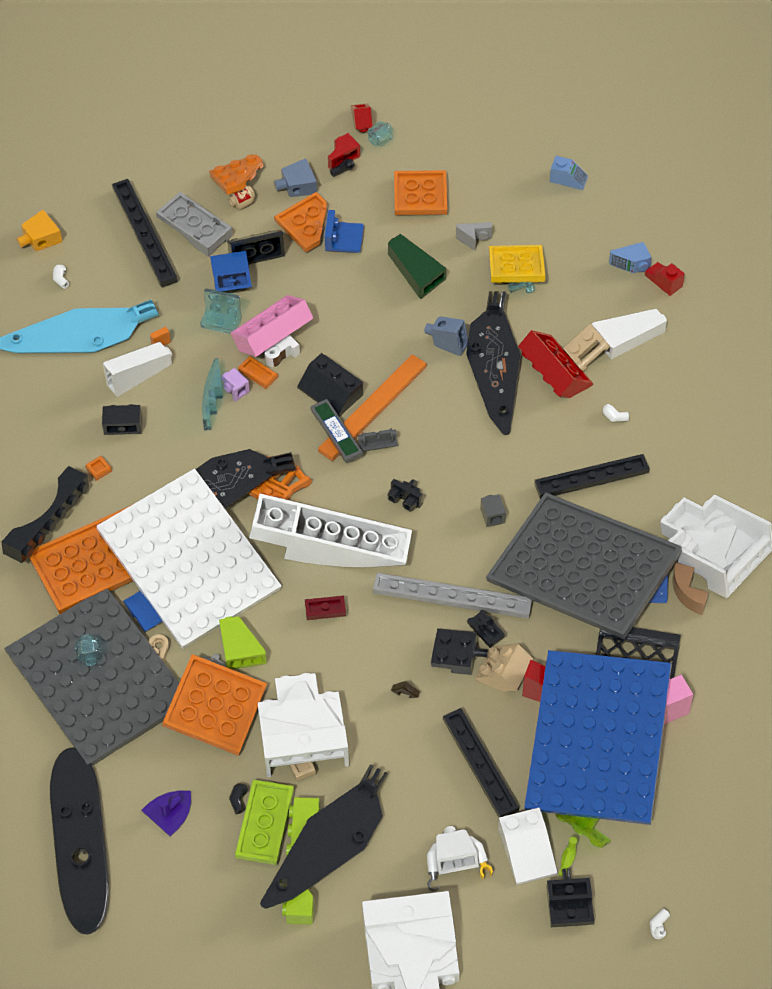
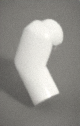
M58 264L53 268V280L63 289H66L69 286V282L63 277L66 268L64 265Z
M604 405L603 414L611 422L629 421L628 412H618L612 405Z
M661 909L649 923L651 935L658 940L666 936L663 923L670 917V914L665 909Z

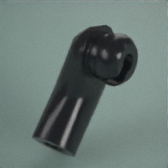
M345 159L338 166L331 168L330 174L332 177H335L348 170H352L355 164L352 159Z
M237 783L234 785L229 796L235 814H241L245 811L241 802L242 795L248 792V787L245 784Z

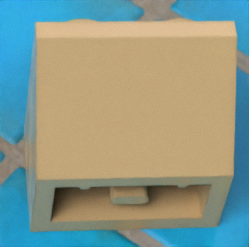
M519 644L491 647L488 658H485L483 664L479 667L475 680L502 692L517 691L529 662L533 658Z

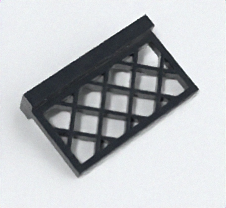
M632 627L626 638L622 639L600 629L596 655L611 657L609 653L616 648L622 653L623 657L621 658L630 659L629 656L636 651L643 660L648 661L655 655H658L663 662L670 663L672 661L670 679L675 677L681 635ZM602 638L610 639L615 645L606 651L602 645ZM625 642L631 643L634 646V649L627 654L621 647ZM645 645L651 646L655 652L646 657L641 648ZM664 649L674 650L673 656L668 660L660 653Z

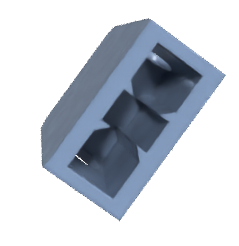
M307 159L282 168V179L274 181L276 191L286 189L289 197L311 195L317 192V181Z
M440 316L434 325L427 323L425 326V334L432 335L436 347L458 356L463 354L468 345L464 320Z

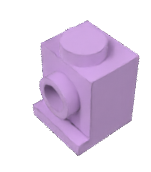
M235 368L222 375L223 387L227 393L233 395L235 402L250 392L249 381Z

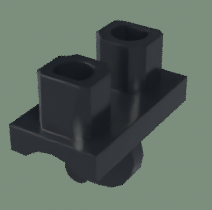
M393 479L391 481V489L388 492V500L396 503L400 498L403 499L402 506L411 512L415 507L420 509L423 505L421 502L423 494L420 493L421 489L416 487V480L412 479L409 483L406 481L401 483Z
M483 609L474 617L467 619L468 625L474 632H477V635L489 648L505 637V633Z

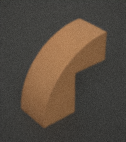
M675 563L672 583L677 598L691 611L703 615L708 592L690 587L694 567Z

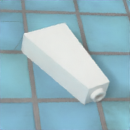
M657 309L594 322L592 326L611 346L609 349H605L604 352L610 359H613L665 333L667 319Z
M161 342L104 362L103 368L107 386L116 397L122 395L172 365L170 349L164 347Z

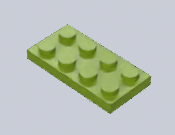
M253 780L235 852L236 859L277 865L294 786Z

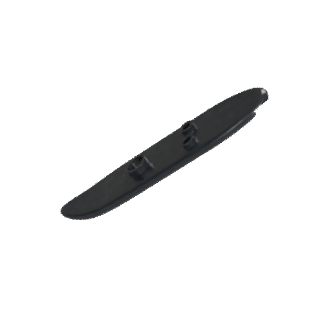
M67 748L56 758L50 778V806L57 877L63 908L68 920L75 930L81 934L88 935L94 933L103 923L109 901V872L101 799L97 776L92 764L87 765L76 748ZM79 852L89 855L88 859L83 863H77L73 860L76 854L77 856L80 855Z

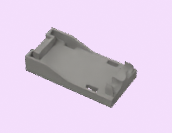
M181 192L156 212V216L181 233L196 249L208 257L215 252L219 245L224 241H228L233 236L231 226Z

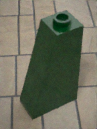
M401 233L389 241V257L420 299L424 298L446 280V267Z

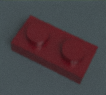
M344 595L305 599L307 620L346 616Z

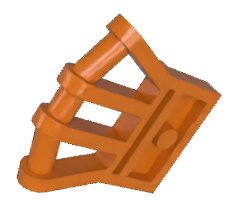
M295 465L296 471L288 472L281 482L276 480L280 474L274 475L247 494L256 499H259L260 494L288 500L294 492L308 487L312 480L309 476H305L299 466ZM294 477L299 479V481L291 486H287Z

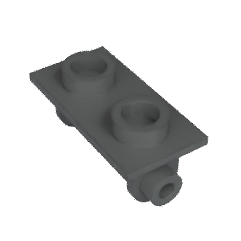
M390 428L389 430H382L377 433L362 432L361 435H358L359 446L362 451L398 446L396 429L392 430Z

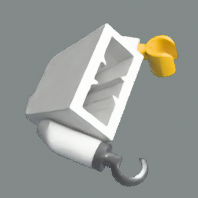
M453 826L446 827L443 834L436 836V843L432 844L427 853L428 875H431V879L427 884L428 888L431 891L439 889V886L436 889L430 886L431 881L436 880V875L477 868L479 863L481 865L479 871L480 878L484 879L483 870L489 871L491 877L493 870L490 865L486 864L488 860L483 844L473 836H469L466 830L456 831Z

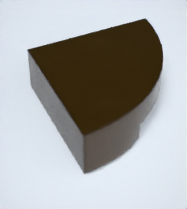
M406 681L393 684L391 689L393 693L399 696L400 693L410 695L409 698H418L420 693L419 690Z

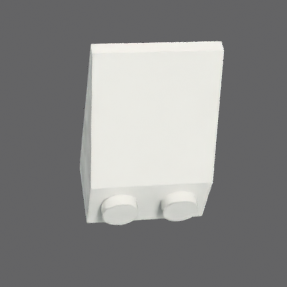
M540 808L500 817L498 830L516 885L557 875L547 829Z

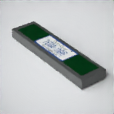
M327 399L310 406L312 413L345 463L363 456L362 450Z

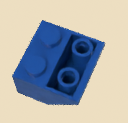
M246 251L210 256L216 292L252 287Z

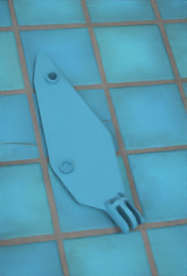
M152 299L130 308L72 309L0 337V350L12 353L97 352L128 340L138 323L157 317L159 313Z

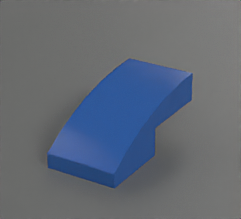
M141 591L123 600V603L132 617L136 618L144 633L162 623L161 618Z

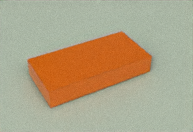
M251 356L238 367L240 373L265 389L278 378L276 372Z

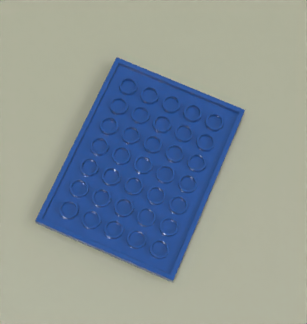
M548 650L524 805L525 810L540 808V811L545 813L651 825L671 663Z

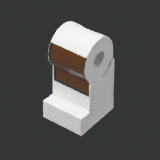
M290 335L286 336L264 351L266 364L270 367H276L290 355L294 358L300 355L299 344Z

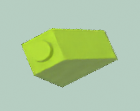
M239 616L219 619L227 668L233 670L267 664L264 648Z

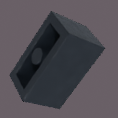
M134 404L103 406L102 427L104 435L142 434L141 406Z

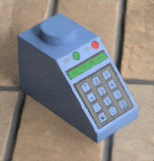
M555 156L550 171V182L583 190L588 175L572 159Z
M644 242L611 250L609 264L631 273H637L650 268L652 257Z

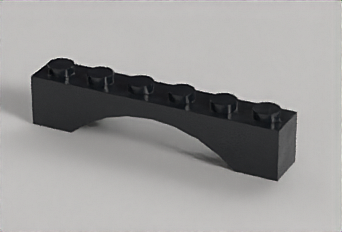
M68 466L58 477L57 495L50 508L33 522L13 528L1 541L3 554L20 563L31 557L34 549L43 543L47 534L55 529L60 519H63L67 511L76 505L80 496L88 491V475Z

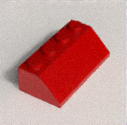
M531 330L518 345L522 355L532 362V367L543 375V380L554 388L553 392L557 396L571 398L593 385V382L577 366L552 335Z

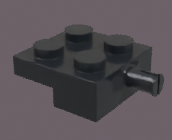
M437 628L431 667L451 669L452 673L472 675L475 657L488 658L489 650L477 649V632Z
M566 868L562 869V880H547L546 890L551 928L594 925L590 878L571 879V869L567 868L566 875Z

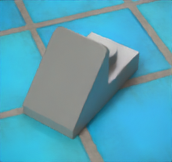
M492 223L456 224V239L475 250L476 240L492 239Z

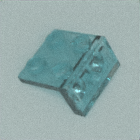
M205 289L206 310L200 322L201 328L230 334V332L239 327L242 319L240 296L214 289Z

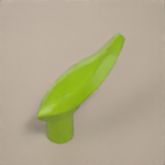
M575 837L569 838L568 845L563 852L559 876H562V869L566 868L567 871V868L571 866L575 859L577 838Z

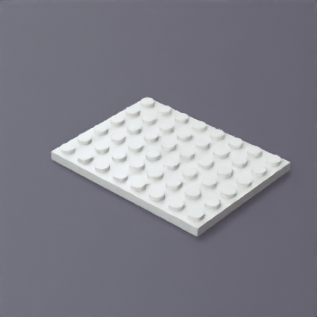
M195 469L96 526L97 531L139 590L150 602L182 650L219 628V619L229 616L237 617L276 593L282 587Z

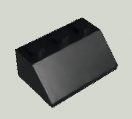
M279 229L227 241L228 253L246 251L248 265L285 257L283 231Z
M323 353L319 354L309 363L297 386L299 390L317 403L327 399L339 417L363 396V381Z

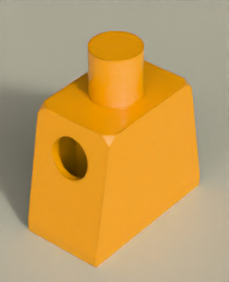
M41 210L21 225L23 235L16 238L21 248L30 244L35 251L62 242L59 228L44 210Z

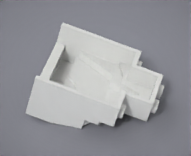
M715 494L704 503L703 507L683 498L660 521L662 535L670 538L668 541L682 546V552L676 561L679 564L694 567V572L703 576L707 581L708 589L726 599L772 551L771 522Z
M315 673L275 678L278 700L268 699L258 702L267 777H271L270 767L343 757L345 767L349 766L348 743L339 692L328 691L318 694Z
M449 891L362 902L363 924L372 989H439V984L452 985L459 981L456 939Z

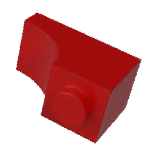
M367 103L350 105L354 128L359 129V132L369 131V128H373L371 107Z
M349 133L339 136L334 140V151L328 155L329 169L338 166L345 159L355 160L360 157V145Z
M657 262L645 271V276L669 296L683 287L685 273L673 263L664 266Z

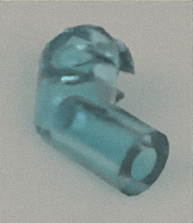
M513 282L508 284V289L511 293L523 288L526 289L527 293L535 291L534 282Z

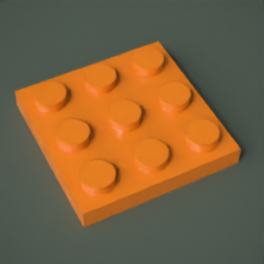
M446 170L394 171L395 215L447 214Z

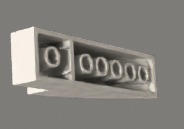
M260 494L249 538L285 546L284 559L328 566L377 567L406 564L412 530Z

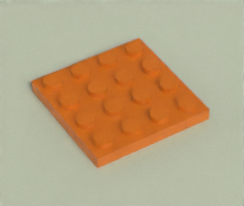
M192 654L162 726L239 756L257 711L258 702L261 701L267 683Z

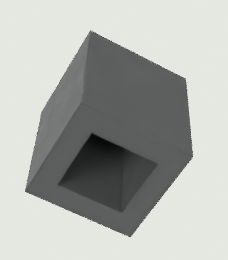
M500 494L487 495L481 498L480 509L486 527L504 524L506 512Z

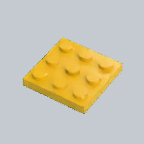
M542 245L489 246L491 283L545 282Z

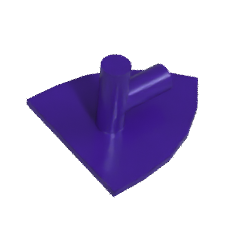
M191 791L165 793L149 802L141 811L171 837L182 826L189 814Z

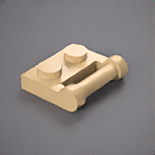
M589 324L563 349L577 366L584 371L589 363L611 346ZM600 343L591 353H589V354L581 361V358H582L584 355H586L596 344Z

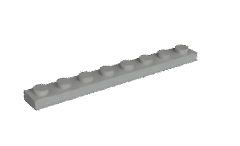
M382 573L376 574L373 587L374 594L478 611L483 609L485 612L529 619L532 600L524 596Z

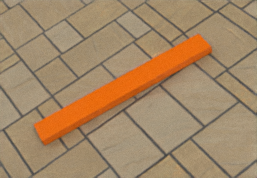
M412 354L343 422L351 436L355 439L426 368L427 363ZM329 437L318 447V452L331 461H334L340 455Z

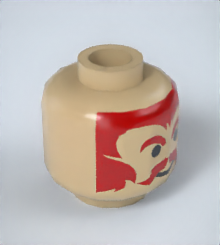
M246 185L243 190L229 194L228 201L232 207L235 206L241 210L253 203L255 194L253 189Z

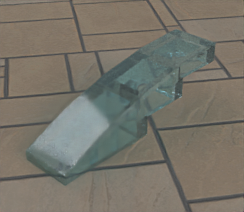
M219 358L214 359L204 387L202 401L204 431L212 430L210 415L217 414L216 399L223 398Z

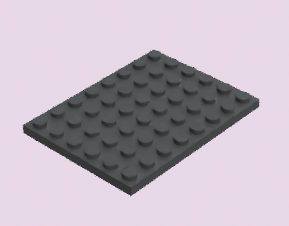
M545 492L492 567L486 579L492 584L625 639L681 554L682 546Z
M108 589L81 601L4 648L7 655L87 765H95L163 722L179 685L177 679ZM95 651L99 654H97L94 657V661H92L91 656L93 653L88 654L87 652ZM81 655H88L90 657V661L87 662L85 660H82L80 658Z

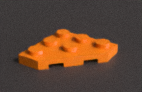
M250 154L244 159L233 160L230 164L216 166L213 170L209 171V174L213 181L229 195L243 190L246 187V182L251 181L255 177L256 170L263 167V161L257 154Z
M315 192L274 216V220L305 252H308L320 245L327 202Z

